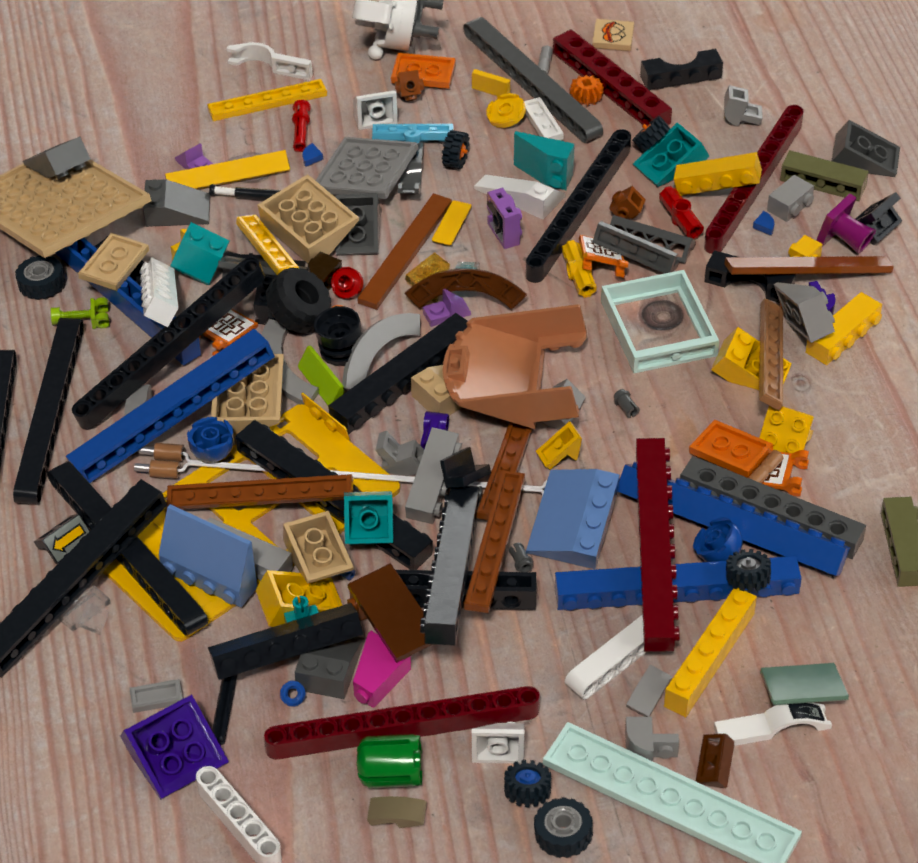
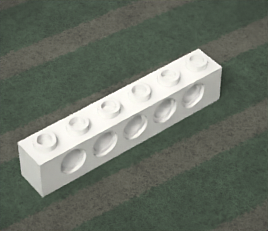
M151 257L148 263L144 262L140 270L144 316L168 327L178 310L174 268Z

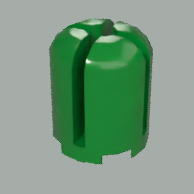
M408 734L367 736L363 738L357 748V771L362 785L369 789L416 787L422 785L420 736Z

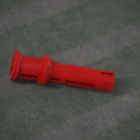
M302 99L293 103L294 114L292 121L295 124L293 148L297 152H303L306 148V129L310 122L308 114L311 108L310 103Z

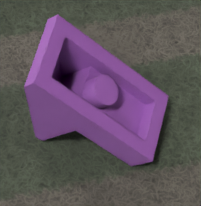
M201 143L175 157V161L185 169L213 164L203 156Z
M443 289V301L423 306V314L431 327L441 324L455 313L461 317L471 315V311L464 299L446 289Z

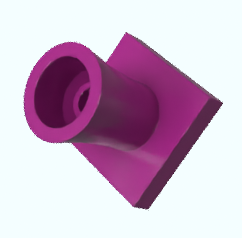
M851 193L826 215L816 241L822 243L823 247L832 237L837 235L850 245L857 254H860L868 246L876 230L850 216L856 201V197Z

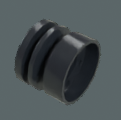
M335 306L321 312L315 319L314 329L322 359L332 365H345L352 353V347L363 334L358 313L345 306Z

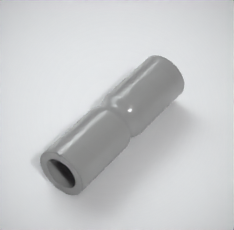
M546 45L541 48L538 67L548 75L553 49Z

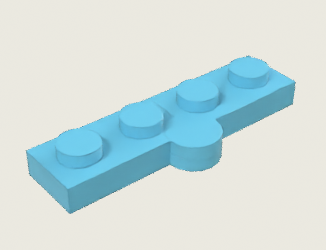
M373 124L372 139L417 143L420 141L427 142L428 140L445 142L447 133L453 130V124Z

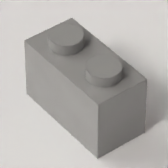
M793 175L769 195L767 211L788 222L792 217H796L803 208L813 202L814 185Z

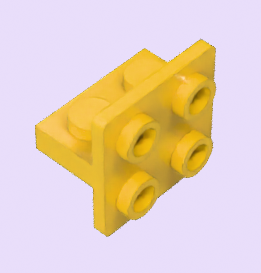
M768 406L759 438L773 443V450H778L779 452L795 453L799 450H804L814 431L811 430L814 417L784 406L780 410Z

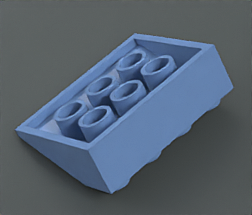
M599 469L550 470L526 553L596 570L619 490L620 474Z
M171 504L167 507L159 549V561L171 575L183 580L186 584L194 585L207 594L220 597L228 604L242 607L257 588L252 541Z

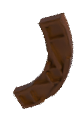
M456 268L432 274L414 284L404 293L419 309L432 299L443 295V289L450 292H482L498 299L511 310L527 296L526 292L510 280L489 271L473 268Z

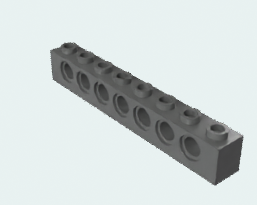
M692 456L680 474V478L689 481V486L697 489L698 486L712 490L711 494L719 497L720 494L729 496L734 499L733 503L742 505V503H747L756 507V512L762 514L764 511L778 515L777 520L785 523L786 520H791L799 523V528L806 531L812 528L822 532V537L831 540V537H836L844 540V545L850 547L847 555L849 559L853 560L864 540L866 525L694 456Z

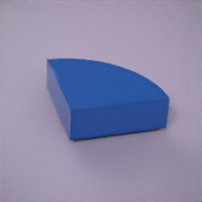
M313 143L304 149L303 163L305 167L323 160V154Z
M763 211L753 222V228L772 235L774 219L769 213Z

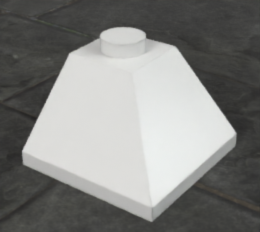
M396 90L356 96L353 99V112L358 130L373 128V124H398Z
M495 723L472 729V763L513 764L517 761L521 764V760H524V723Z

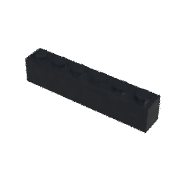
M348 603L210 646L208 650L218 680L363 635L357 610L352 603Z

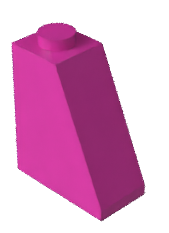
M371 630L367 635L353 680L355 698L360 703L375 708L411 670V656L396 663L379 635Z

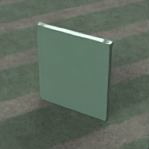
M835 663L761 668L760 673L773 705L849 700V694Z

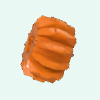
M585 74L584 77L578 76L577 79L572 80L570 95L581 105H595L596 102L601 101L603 84L599 78H594V75L589 77Z

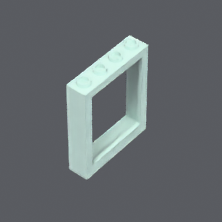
M684 270L602 286L601 303L633 373L707 359L718 355L719 339ZM678 293L699 338L636 351L615 305Z

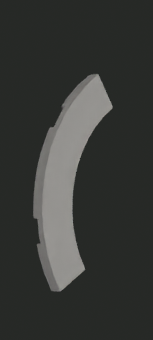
M404 313L393 315L376 322L365 330L352 347V353L345 364L342 379L344 390L349 391L367 377L373 358L386 343L398 337L420 336V314Z
M269 319L261 335L269 342L273 354H282L283 342L289 330L277 321ZM285 360L283 361L282 392L285 396L298 404H304L301 396L303 392L314 401L319 393L318 387L297 377L287 366Z

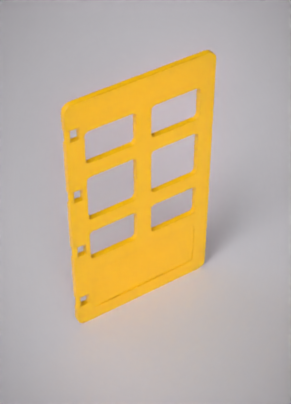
M304 404L296 405L282 414L280 423L284 421L288 423L282 428L277 426L280 423L269 427L278 436L286 433L291 434L318 457L317 460L328 470L390 475L337 430L330 431L324 423L325 420L313 417L310 413V408ZM236 444L226 458L218 461L222 462L228 457H232L233 460L228 463H241L244 460H249L254 465H257L237 451ZM200 467L174 485L210 483L230 469ZM262 471L270 479H278L269 472ZM353 478V485L361 492L392 491V498L400 492V483L398 481ZM167 491L162 494L164 498H167ZM312 502L299 503L312 515L325 512ZM280 504L249 505L242 510H236L234 507L209 508L223 521L222 523L277 546L252 523ZM166 507L137 536L158 560L166 517L165 512L167 511ZM331 516L338 533L344 532V524ZM117 559L103 572L175 641H185L207 626L205 625L192 634L185 636ZM173 576L203 609L208 618V624L236 606L228 604L222 598L213 594H207L194 585H188L183 580Z

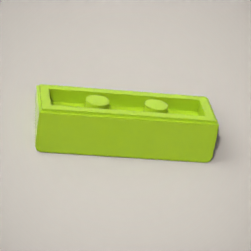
M310 345L307 346L298 364V368L311 385L318 387V394L329 405L344 394V386L314 348Z

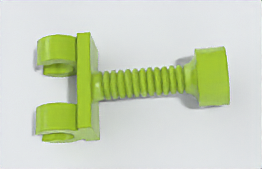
M104 297L97 298L96 300L95 298H90L91 309L66 312L61 311L60 307L51 308L52 325H57L59 318L84 319L87 317L91 318L92 329H96V327L107 328L109 326V316L106 313L109 310L108 299Z

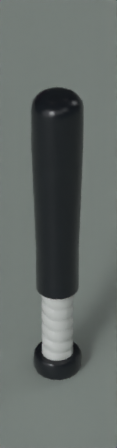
M211 184L209 187L210 196L220 194L262 201L281 191L243 187H217L216 184Z

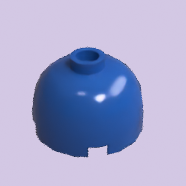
M217 417L202 418L194 422L190 432L189 430L187 432L189 448L194 456L201 461L218 462L226 458L232 451L234 445L233 428L226 420L222 422L217 421Z
M721 517L709 522L712 526L707 530L702 528L693 543V548L700 558L705 562L727 561L730 555L733 556L734 552L737 551L739 553L743 541L738 527L729 518Z

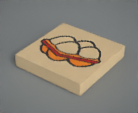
M596 19L592 45L598 49L631 51L634 22Z

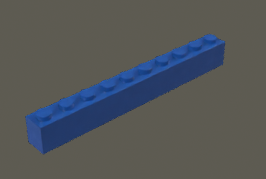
M81 238L71 246L64 247L55 254L79 273L97 251V248L85 238ZM128 276L117 291L88 282L151 338L165 327L144 316L143 300H141L142 287L131 277ZM199 337L175 357L183 366L201 355Z
M252 329L66 455L67 460L91 483L273 359L275 356L269 342L257 330Z
M634 461L633 464H625L619 480L618 492L638 499L637 467ZM676 478V481L672 479L667 481V485H672V500H668V505H673L674 514L708 527L712 526L709 522L721 517L729 518L741 532L742 540L786 557L797 556L798 562L837 576L841 574L850 547L844 545V540L836 537H831L830 540L822 537L823 533L818 530L809 528L806 531L799 528L800 524L797 522L786 520L785 523L777 520L778 515L764 511L763 514L756 512V507L747 503H742V505L733 503L734 499L722 494L719 497L711 494L712 490L702 486H698L697 489L689 486L690 482L687 480Z
M797 556L770 558V583H767L765 588L761 586V590L757 591L753 588V592H749L757 597L799 594L802 578ZM726 561L676 564V579H672V585H677V599H674L673 602L726 599L733 590L732 585H729L726 579ZM641 566L555 572L557 609H596L599 607L642 605Z

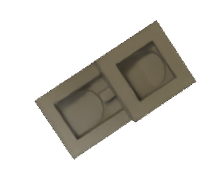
M374 797L370 799L367 821L371 826L396 823L399 828L424 825L427 803L425 800L410 797Z

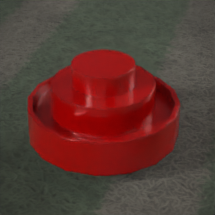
M342 267L333 274L331 287L337 296L344 299H352L362 291L363 278L356 269Z

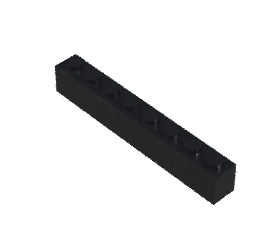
M457 313L450 316L329 404V414L346 427L348 434L360 428L371 417H375L386 406L391 405L401 395L409 392L411 389V377L428 367L443 365L448 346L454 344L456 341L455 335L458 331L463 332L467 328L466 323L468 321Z

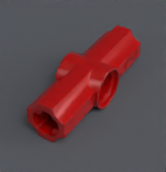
M672 186L665 187L659 193V199L672 215V223L680 226L687 237L692 239L698 238L703 233L704 226L691 210V202L683 199L676 188H672Z

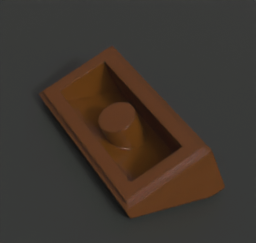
M726 733L703 735L696 782L711 787L727 788L734 740Z

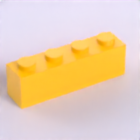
M757 152L676 165L674 183L681 196L759 184L762 168Z
M860 292L833 315L835 332L812 343L807 340L805 353L825 365H828L832 360L838 359L846 348L852 347L860 336L863 337L869 328L880 322L882 318V304Z

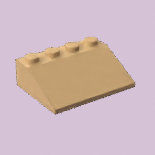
M308 174L258 204L262 223L307 263L320 251L330 255L359 221V217Z
M274 354L275 357L212 399L211 417H217V421H228L233 428L234 439L254 419L268 427L280 423L283 354Z

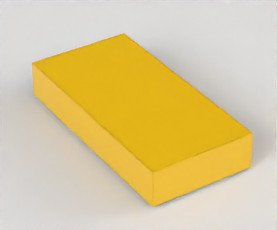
M474 69L472 72V88L500 96L510 93V79Z

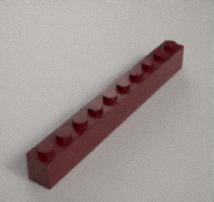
M636 438L644 652L674 651L675 641H679L680 638L679 626H674V620H678V605H673V600L677 599V585H672V579H676V564H671V559H675V544H670V539H674V524H669V519H673V505H668V500H672V485H667V481H671V466H666V462H670V447H665V438Z

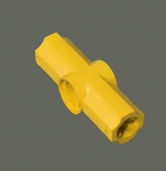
M575 240L567 241L562 246V254L566 261L568 278L573 280L578 295H582L583 298L591 297L597 288L592 276V269L591 271L582 269L583 256L580 243L575 242Z

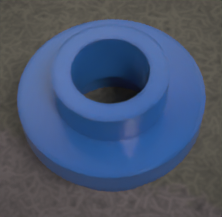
M297 681L286 682L280 690L281 700L288 706L301 704L305 698L303 685ZM292 688L297 691L295 698L288 696V691Z

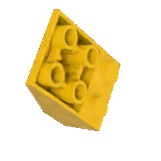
M737 327L723 341L711 370L728 382L759 390L760 341ZM783 358V384L792 365L785 358Z

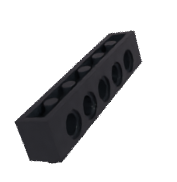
M396 570L419 606L423 608L424 603H426V591L429 589L431 570ZM468 571L462 608H464L473 571ZM500 572L490 609L536 610V572Z

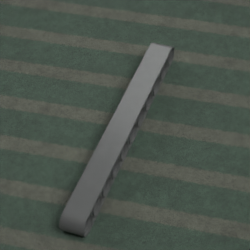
M479 17L463 25L466 37L534 99L540 97L550 113L580 141L586 143L603 135L602 124L596 117L486 19Z

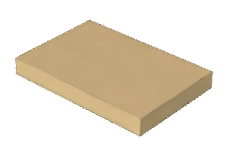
M110 233L79 271V279L117 291L148 253L149 245Z

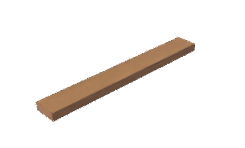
M764 298L760 304L759 400L780 410L783 406V309L781 306Z

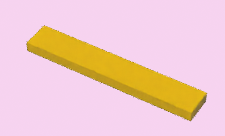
M322 79L209 103L207 108L212 121H218L293 104L301 99L307 101L327 96V90Z
M286 150L166 173L165 179L194 189H203L210 187L211 184L218 186L290 171Z
M256 214L236 217L237 226L276 275L284 269L293 267L299 269L297 264Z

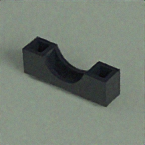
M717 49L698 51L693 61L681 65L670 64L661 58L641 61L640 77L648 90L721 79L723 61Z
M716 250L713 251L705 269L704 282L725 288L734 282H751L758 285L764 291L766 299L778 303L780 301L774 284L777 282L795 284L796 274L732 275L725 266V258L737 256Z

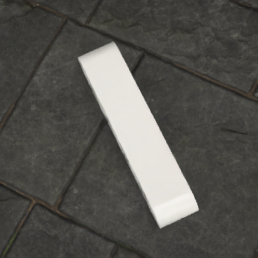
M643 614L574 667L566 676L565 684L582 699H588L646 653L644 652Z
M205 766L198 770L196 781L200 797L256 863H281V849L278 839L223 775L212 766Z

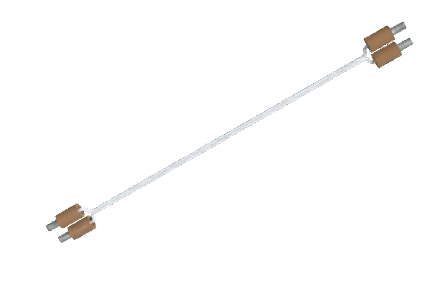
M155 443V447H142L139 449V454L154 455L155 460H151L150 464L135 463L134 471L149 472L150 477L179 479L180 472L186 470L187 466L266 471L259 465L211 463L201 460H190L188 453L185 452L184 445ZM185 455L188 463L184 464L183 468L180 469V462H183ZM330 470L338 475L352 474L353 478L399 482H414L415 479L412 476ZM547 480L542 486L523 485L522 491L541 492L543 496L544 490L542 489L545 488ZM475 481L469 484V486H482V488H486L488 482Z

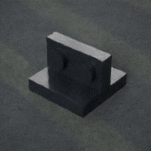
M897 192L873 203L855 218L857 221L876 230L875 235L870 241L872 245L878 243L902 222V219L893 208V205L901 199Z

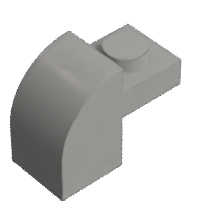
M728 86L724 96L726 119L735 126H739L740 121L760 125L763 119L762 106L749 103L748 89Z
M388 431L379 433L375 451L383 458L381 467L385 471L393 475L411 476L417 473L424 449L416 440L400 445Z
M626 717L625 744L627 750L653 761V757L664 759L678 757L679 734H653L652 717Z

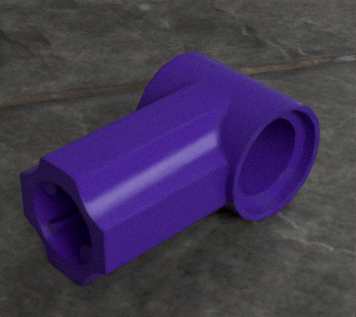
M425 412L423 435L420 444L423 449H425L432 427L448 431L449 414Z

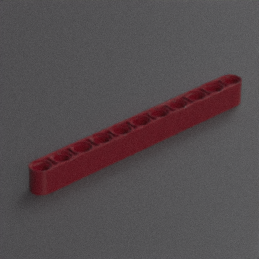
M790 105L785 109L758 150L757 154L762 168L760 183L734 187L705 232L704 249L707 253L712 254L714 250L723 251L802 127L804 110L801 106Z
M524 686L269 727L264 733L265 751L269 758L279 760L358 747L360 741L367 736L414 734L424 737L468 730L495 723L531 720L539 714L540 693L534 687Z

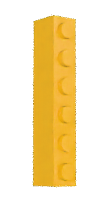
M733 588L666 687L665 708L684 717L688 716L754 616L756 595L745 590L740 591V588Z

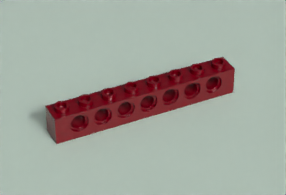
M572 29L553 38V54L580 76L584 77L586 74L589 77L594 75V78H599L603 84V94L640 124L648 125L658 116L668 125L671 124L672 108Z

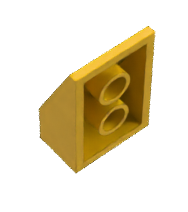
M267 570L256 588L257 596L270 627L285 623L284 613L294 610L292 601L295 597H298V603H300V596L307 597L308 606L316 605L319 612L342 606L331 577L307 583L301 573Z

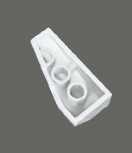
M486 174L474 185L475 190L484 194L492 190L504 188L506 193L510 194L513 198L516 208L542 220L566 197L565 193L536 181Z

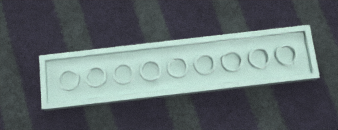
M569 722L566 723L543 758L544 766L748 863H787L802 835V831Z

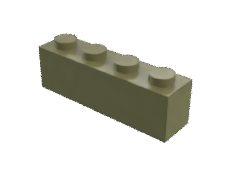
M789 150L782 164L780 181L786 182L793 175H796L814 185V190L843 198L851 193L856 197V201H860L867 185L869 171Z
M912 497L883 498L880 514L897 586H918V507L914 506Z

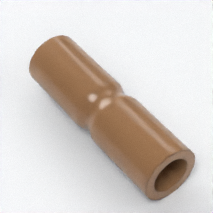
M773 450L748 478L763 483L769 474L784 459L783 455L778 450Z

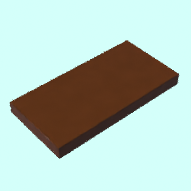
M391 563L348 583L350 593L396 663L433 645L425 644V633H420L423 610Z

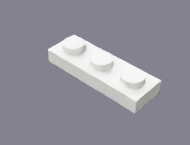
M539 97L524 101L526 105L525 114L539 136L563 140V131L542 99Z

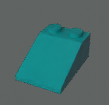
M677 122L656 144L652 145L632 164L659 187L674 180L676 165L705 161L710 155L702 142Z
M515 131L514 165L542 184L552 188L567 190L574 173L575 144Z

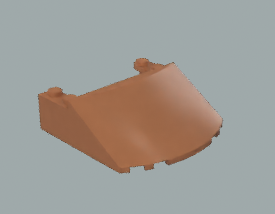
M579 304L471 318L466 323L467 328L463 332L458 331L455 335L456 341L454 344L448 346L443 361V378L450 397L458 406L532 429H536V422L579 417V408L571 386L541 389L545 349L549 348V350L554 351L563 346L578 348L587 338V329Z

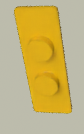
M453 200L432 241L449 246L452 245L472 205Z
M302 392L301 396L304 405L310 408L309 410L313 417L316 419L322 418L325 420L324 423L330 431L337 430L350 441L346 427Z

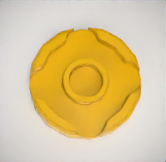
M502 94L497 97V100L494 102L492 100L486 109V116L491 125L495 127H511L524 117L526 105L517 94Z

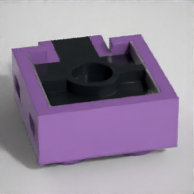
M504 188L487 192V209L491 213V215L487 216V224L504 249L520 245V236L522 235L520 220H522L521 210L516 208L513 198L510 194L506 193Z

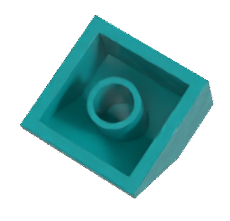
M191 222L170 267L209 286L218 268V262L223 258L230 240Z
M392 491L344 492L345 544L393 543Z

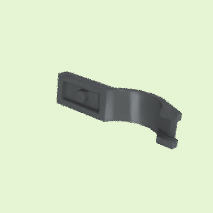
M422 141L417 143L418 150L401 175V182L398 183V193L421 192L424 142Z

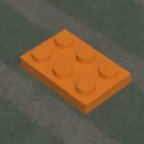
M398 53L391 75V83L398 82L397 74L399 72L418 70L419 79H423L424 86L449 89L456 65V58Z
M715 419L689 446L690 454L747 478L773 451V443Z

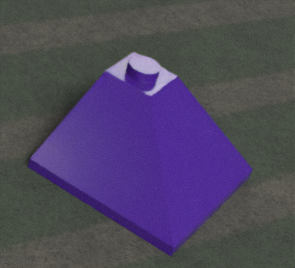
M192 694L125 729L120 735L132 759L160 800L196 781V774L201 768L212 766L217 769L229 762Z

